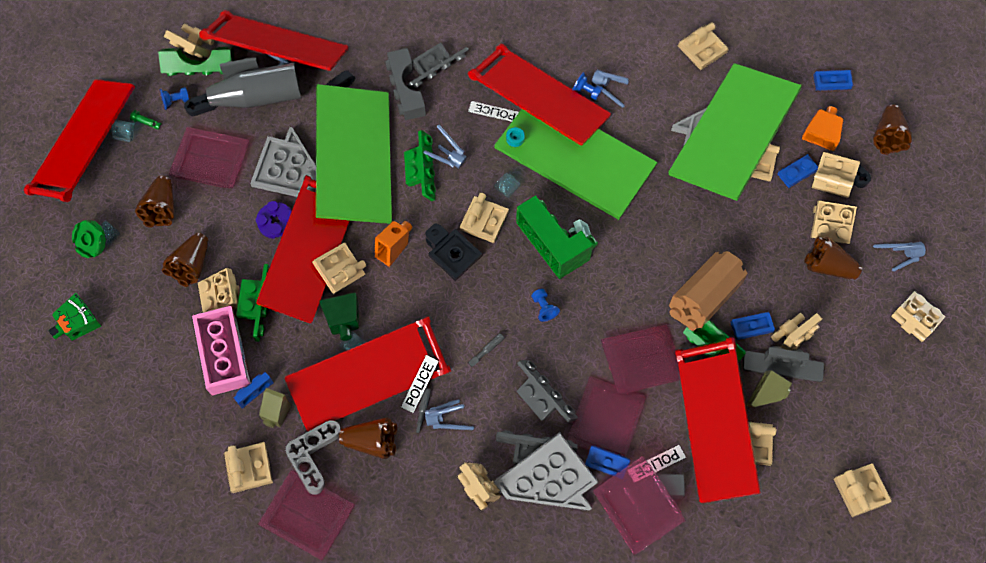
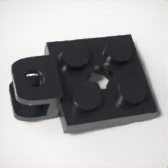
M435 223L425 232L426 243L433 249L428 253L429 257L454 281L482 257V253L456 229L449 234L441 225ZM451 252H459V258H452Z

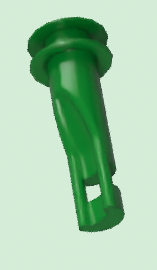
M134 110L130 116L131 121L134 119V122H141L157 130L160 128L161 123L140 115L139 111L136 113V110Z

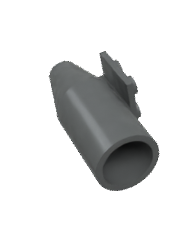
M256 57L220 64L224 80L206 88L210 106L251 108L301 99L300 85L294 63L259 69Z

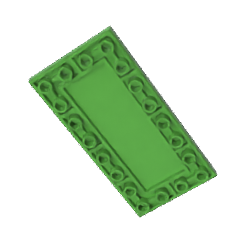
M734 63L669 170V176L738 201L798 96L802 85Z
M317 84L316 218L387 224L392 222L389 92Z
M523 109L520 110L495 144V149L620 220L657 165V162L599 129L580 146ZM513 127L522 129L525 135L524 142L519 147H512L506 141V133Z

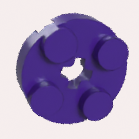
M270 201L257 214L256 223L259 231L271 239L282 237L292 212L291 209L283 203ZM279 217L280 222L272 224L271 219Z

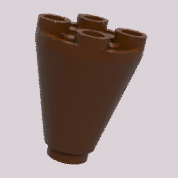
M894 104L888 105L885 108L873 136L874 145L880 150L881 154L887 155L906 151L910 148L912 142L911 131L899 106Z
M158 176L137 203L136 215L143 221L146 227L170 226L174 218L173 186L171 179L167 176Z
M195 233L166 257L163 262L162 272L178 280V283L184 287L197 283L208 247V238L202 233Z
M818 236L814 241L812 252L808 253L804 260L808 270L811 272L856 280L862 271V266L828 236L823 238Z
M382 418L348 426L340 430L339 443L362 453L381 459H388L396 453L394 435L398 431L397 423H392L390 418Z

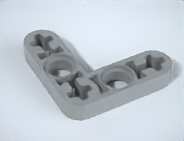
M327 421L292 440L286 446L288 459L305 488L311 494L321 493L325 484L310 454L339 438L340 426L335 421ZM329 427L335 429L334 434L328 432ZM320 432H322V434L325 436L324 440L322 439ZM316 436L319 438V442L316 445H310L308 439ZM302 442L305 443V446L307 448L306 450L304 449V446H302ZM292 448L298 449L299 453H292ZM302 463H309L311 465L310 470L307 472L300 471L299 467ZM311 475L315 482H318L319 486L317 488L311 486L312 483L309 478Z

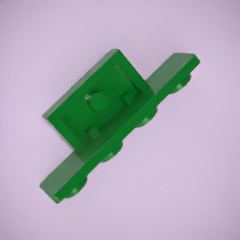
M420 130L418 131L419 147L404 152L406 185L411 187L421 183L422 195L430 201H434L436 193L434 185L435 172L433 169L434 158L424 154V151L432 153L433 140L429 134Z
M264 264L261 281L242 279L236 313L237 318L255 320L253 337L257 342L260 341V336L264 335L265 325L262 324V321L267 316V308L257 305L256 301L269 270L268 264Z
M711 320L702 328H697L694 331L686 328L683 332L687 339L698 347L725 341L729 338ZM736 343V353L739 363V361L745 356L746 351ZM726 348L704 353V355L714 357L719 354H728L729 350Z

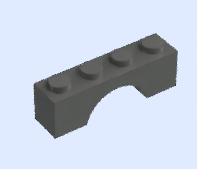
M408 48L388 52V60H385L387 71L391 70L392 73L389 75L391 85L396 87L393 90L395 99L400 101V104H397L399 114L404 115L405 121L426 116L421 92L410 90L403 83L405 78L413 72Z

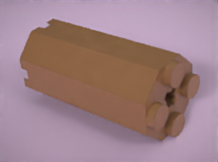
M728 251L722 254L715 252L673 295L669 305L671 317L677 319L692 331L702 328L744 283L748 273L746 269L743 271L741 259Z

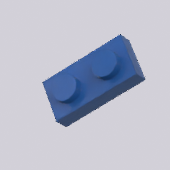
M850 70L815 71L813 75L816 91L845 90L853 87Z
M806 155L780 170L777 175L790 188L817 172L818 166L809 155Z
M769 312L733 319L730 322L736 340L775 331Z
M266 372L262 375L259 374L252 380L250 385L241 388L236 393L234 399L243 409L264 392L266 388L270 387L273 381Z
M591 445L585 465L624 480L630 459Z

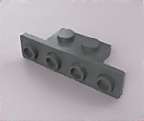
M442 43L437 44L412 60V64L420 76L406 86L408 88L413 86L415 89L423 84L422 80L428 77V79H431L438 74L436 71L440 68L445 70L452 65L451 61L454 59L458 62L466 56L465 52L469 49L466 47L450 57Z
M773 346L769 347L765 354L746 351L743 370L757 373H765V371L772 370L784 377L822 382L824 363L809 360V353H805L800 349L785 350L783 347Z
M520 360L517 363L529 377L517 390V393L541 421L546 420L555 409L559 411L567 422L578 419L575 415V410L562 400V395L549 385V380L545 376L540 375L533 362L530 360Z
M507 430L497 432L496 442L516 445L513 464L515 465L551 439L550 437L534 438L531 434L515 435ZM566 440L573 450L577 452L578 445L574 444L573 441Z

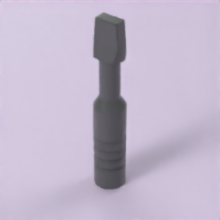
M499 333L468 364L471 367L477 364L479 359L492 351L505 339L503 335Z
M425 388L420 401L416 433L420 431L429 402L431 390Z

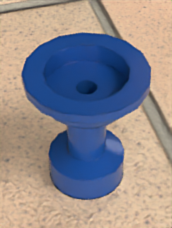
M583 72L572 90L580 91L585 89L591 93V98L596 100L603 88L599 85L594 87L587 83V77L585 72Z
M186 87L180 88V92L169 94L167 91L160 89L165 110L171 106V101L182 99L183 102L189 100Z
M538 289L531 295L533 301L539 302L541 306L538 316L541 322L555 318L560 312L557 306L548 305L546 301L548 294L545 289Z

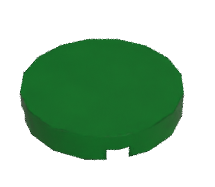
M84 220L77 223L72 231V242L75 243V250L82 257H97L103 252L106 242L105 233L96 221Z

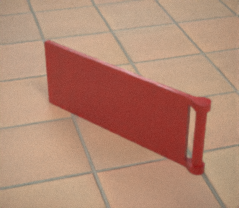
M223 10L211 25L199 32L202 40L213 39L328 71L333 69L348 50L347 45L235 16L227 10ZM227 22L221 29H219L215 34H213V32L222 23Z
M499 44L489 57L475 69H471L468 72L470 79L484 84L580 146L611 115L610 112L512 53L503 44ZM500 55L505 56L485 75H480Z
M94 80L31 183L24 187V193L30 196L40 195L57 198L62 202H70L74 188L135 86L129 83ZM43 184L65 188V190L61 192L38 188L37 185Z
M306 175L256 304L311 324L326 286L325 281L312 262L341 245L349 220L316 218V192L307 189L308 186L316 188V180Z
M424 317L409 325L285 376V381L307 432L327 421L338 420L410 389L426 355L428 356L417 330L420 326H423L440 368L433 372L430 380L451 372L450 366L445 362L430 325V317Z
M734 337L691 349L676 350L675 354L679 366L700 503L760 494ZM726 348L729 350L728 354L685 363V358Z

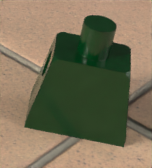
M356 292L320 300L323 314L332 335L340 334L342 341L352 339L351 331L359 329V303Z

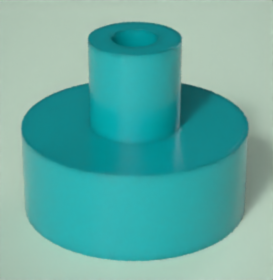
M517 127L509 129L506 133L507 143L512 147L521 146L525 136L523 130Z

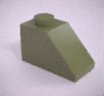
M772 370L765 371L746 405L748 407H757L782 401L789 395L791 391L789 387L792 383Z
M266 388L259 416L266 426L271 428L278 426L281 428L291 405L284 394Z

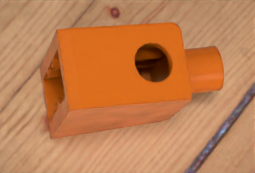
M832 106L827 107L826 111L818 110L801 139L835 151L840 142L843 118L836 115L838 110Z
M393 221L375 238V258L390 267L408 245L409 232L412 230L411 224L404 221L400 225Z

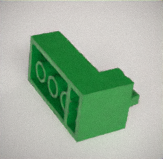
M536 195L517 206L516 224L559 280L590 260L592 250L598 244L592 235L586 237L581 230L569 238L568 232L558 225L555 215L548 212L544 201L539 200Z

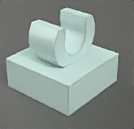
M580 219L573 222L575 227L569 230L571 234L582 230L586 237L591 235L588 224Z

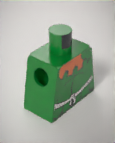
M75 293L53 313L52 316L58 324L48 331L55 340L65 333L73 341L98 329L101 325L80 296Z

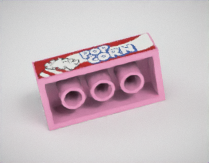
M232 306L193 315L205 385L209 393L216 395L250 385L251 382L237 316Z

